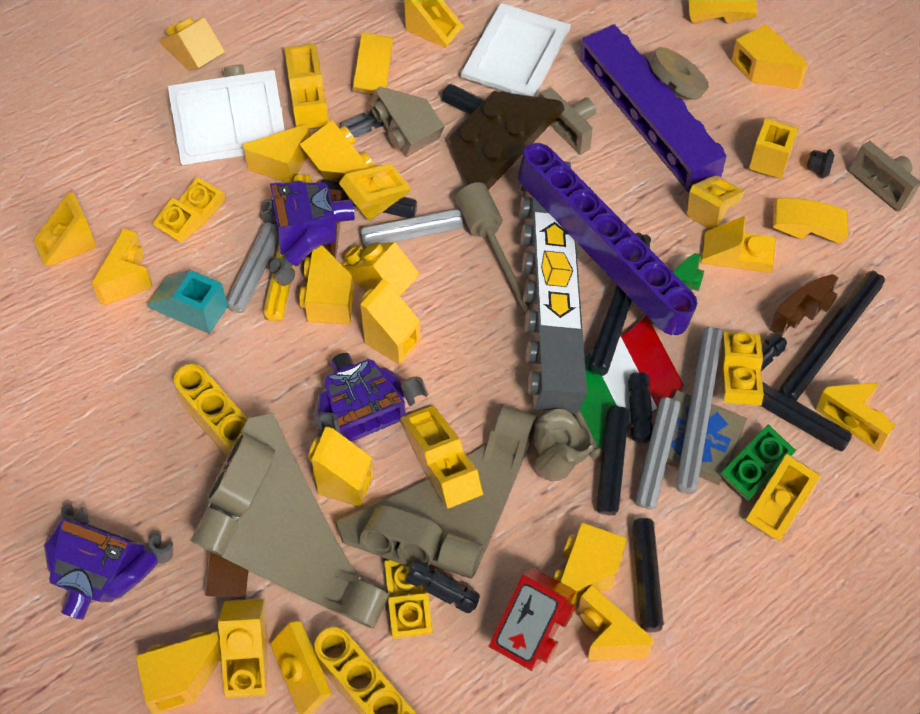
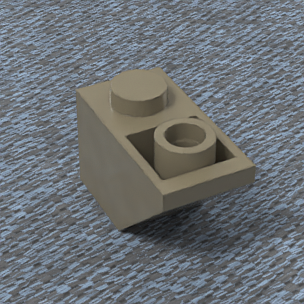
M381 86L374 90L370 105L371 111L378 122L384 123L389 131L388 136L392 145L396 149H401L405 157L439 140L445 126L427 99Z

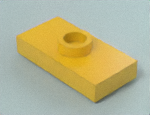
M290 622L270 643V646L298 713L312 714L332 694V691L302 622Z

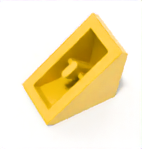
M404 0L406 31L441 47H447L463 28V24L444 0Z
M307 124L242 144L248 170L285 183H292L307 159V155L300 146L303 141L310 137Z
M70 192L66 194L33 239L45 266H53L97 248L87 219L74 193Z

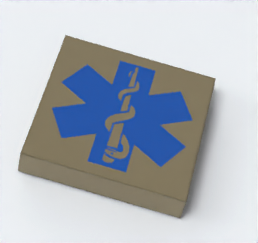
M677 390L673 399L680 402V409L667 464L679 468L691 395ZM711 404L699 477L715 484H720L722 479L720 473L727 467L745 426L746 417Z

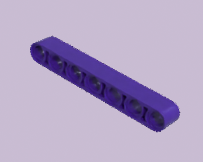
M542 143L529 144L523 152L518 173V180L521 185L660 330L669 335L683 334L687 330L697 308L698 302L694 293L549 146Z

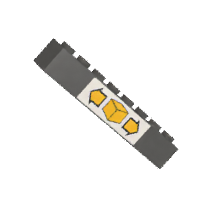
M564 161L571 168V162ZM518 181V190L522 191L524 195L521 199L519 210L520 218H525V224L521 231V245L526 246V252L522 260V273L527 274L528 279L525 282L523 301L529 303V310H527L525 316V332H530V340L526 348V362L532 364V372L528 376L527 391L528 394H533L534 410L547 411L557 408L565 409L570 413H578L587 395L576 241Z

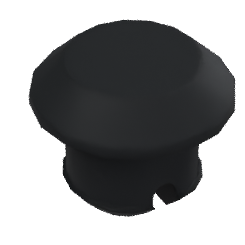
M831 149L827 150L826 153L815 150L811 151L807 163L808 170L821 173L822 179L828 176L835 156Z

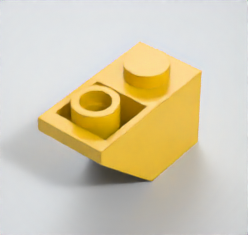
M191 16L183 21L179 20L165 29L168 35L159 39L161 45L188 71L200 68L225 52L204 17L193 21Z
M767 24L736 39L731 60L751 82L793 89L802 87L808 63L805 62L804 58L796 53Z
M769 116L765 118L754 148L749 169L782 179L800 126Z
M333 120L300 144L307 157L324 179L341 181L345 174L376 167L365 151L359 155L352 146L356 143V140L344 125L339 129Z
M375 242L371 245L363 246L360 244L355 245L345 253V261L341 264L352 275L353 283L364 290L375 289L384 279L390 283L399 296L420 275L396 242L380 244Z
M320 246L312 251L311 257L305 258L304 277L308 278L307 287L301 286L300 308L306 309L308 322L350 325L354 300L352 275L323 246Z
M382 279L375 289H369L364 294L360 303L364 341L366 345L400 365L421 340L420 320L390 283Z
M325 427L320 440L315 439L309 452V461L313 465L312 478L316 481L318 495L362 507L374 477L373 459L336 430Z
M585 523L581 524L577 536L569 535L563 557L569 558L565 570L557 569L554 579L576 591L571 601L572 604L579 603L581 596L591 586H594L600 593L613 587L627 542L626 537Z
M265 599L224 601L218 626L225 698L266 696L268 635Z
M198 632L187 637L184 642L174 645L158 644L148 648L146 653L136 656L145 703L152 714H160L195 702L221 660L220 638L217 632L211 634L209 632Z

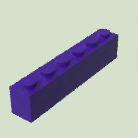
M613 24L582 38L580 62L688 193L692 185L715 175L722 177L727 157L723 147L711 138L706 132L703 123L693 117L681 98H677L668 85L661 82L653 73L648 59L636 50L626 34H623Z

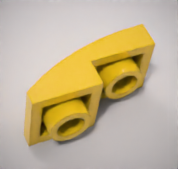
M689 0L690 19L692 23L724 17L727 24L758 17L757 0Z
M362 32L353 91L373 94L374 90L380 86L386 88L394 37Z
M196 177L179 201L173 197L170 199L152 225L181 243L203 226L227 197L223 191Z
M777 198L773 202V228L802 240L812 232L841 244L848 237V210L813 200Z
M723 332V403L761 406L764 393L761 376L763 352L760 334Z
M391 560L384 561L387 590L390 591L388 601L392 639L433 635L429 594L423 591V585L420 584L419 587H416L405 580L408 566Z

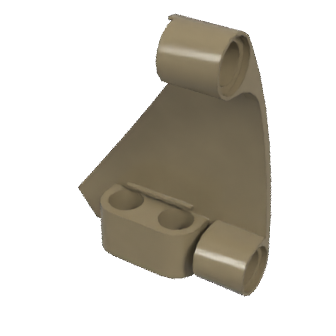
M504 405L499 414L495 430L490 431L488 443L467 456L478 470L483 495L447 509L428 478L390 498L336 520V527L342 543L405 566H409L413 561L419 560L428 566L433 565L472 579L489 545L519 473L535 430L537 415Z
M274 414L247 418L208 496L210 503L190 541L293 593L374 629L390 596V591L372 585L355 574L318 506Z

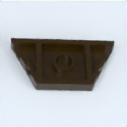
M493 91L449 137L467 185L480 182L484 183L489 190L522 156L525 148L529 144H533L565 110L563 103L555 99Z

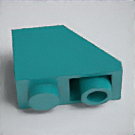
M192 270L166 277L147 303L148 308L208 334L211 333L228 308L222 283Z

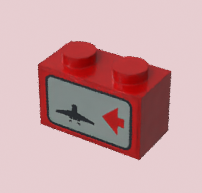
M535 568L523 573L488 647L530 671L541 662L547 664L558 646V641L553 638L559 625L565 628L575 611L576 605L572 604L571 601L576 591Z

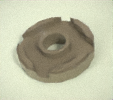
M659 47L652 54L649 64L653 73L664 84L668 85L671 81L676 85L675 91L679 95L689 99H699L709 88L704 74L679 53L668 48Z

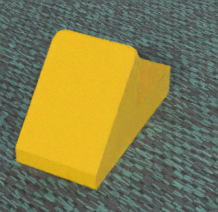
M391 163L345 174L339 182L349 199L353 201L368 220L374 219L411 190V187Z
M717 175L692 185L689 193L687 215L705 227L713 229L720 226L728 208L740 203L745 191Z
M745 217L737 218L705 231L701 263L771 273L774 266L776 237L744 233Z
M123 228L91 283L100 304L107 305L152 287L147 268L140 265L143 259V248L135 231Z
M878 383L826 387L815 409L834 423L850 431L852 435L877 452L886 444L896 426L883 412L867 406L879 385Z
M786 454L746 518V521L780 542L801 508L808 503L821 474Z
M591 586L581 596L579 612L581 613L582 620L592 630L603 632L590 646L589 660L645 659L650 654L654 638L594 586Z

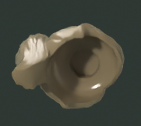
M552 408L547 410L535 422L534 445L539 455L535 460L536 465L534 468L536 472L545 480L552 482L560 481L568 477L573 468L585 460L594 450V438L590 430L582 428L573 414L565 409Z

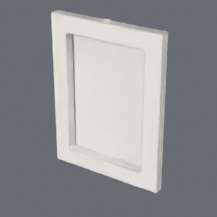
M500 3L462 70L461 77L508 93L535 97L564 43L571 25Z
M274 70L168 86L171 102L170 110L173 113L177 137L176 144L179 148L182 166L243 157L242 144L285 131L282 118L283 109L280 106Z

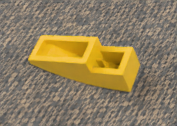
M316 43L284 47L296 127L307 124L308 128L325 126L329 123Z
M434 405L400 418L402 427L416 456L447 509L483 495L477 468L463 452L459 436Z

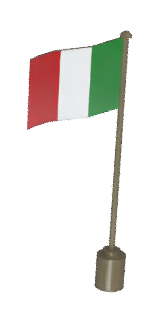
M484 183L469 184L457 193L455 201L471 234L476 237L489 238L526 314L527 310H529V304L523 301V291L495 236L503 222L502 216ZM647 315L632 329L620 336L606 375L592 374L588 369L592 352L585 356L587 395L578 413H574L580 426L590 430L594 438V450L589 454L593 459L597 460L602 457L606 416L611 406L627 408L629 411L628 427L633 425L630 418L629 403L631 393L628 388V379L631 373L645 372L649 375L650 387L648 390L651 392L652 413L658 410L661 398L673 399L676 391H681L684 386Z

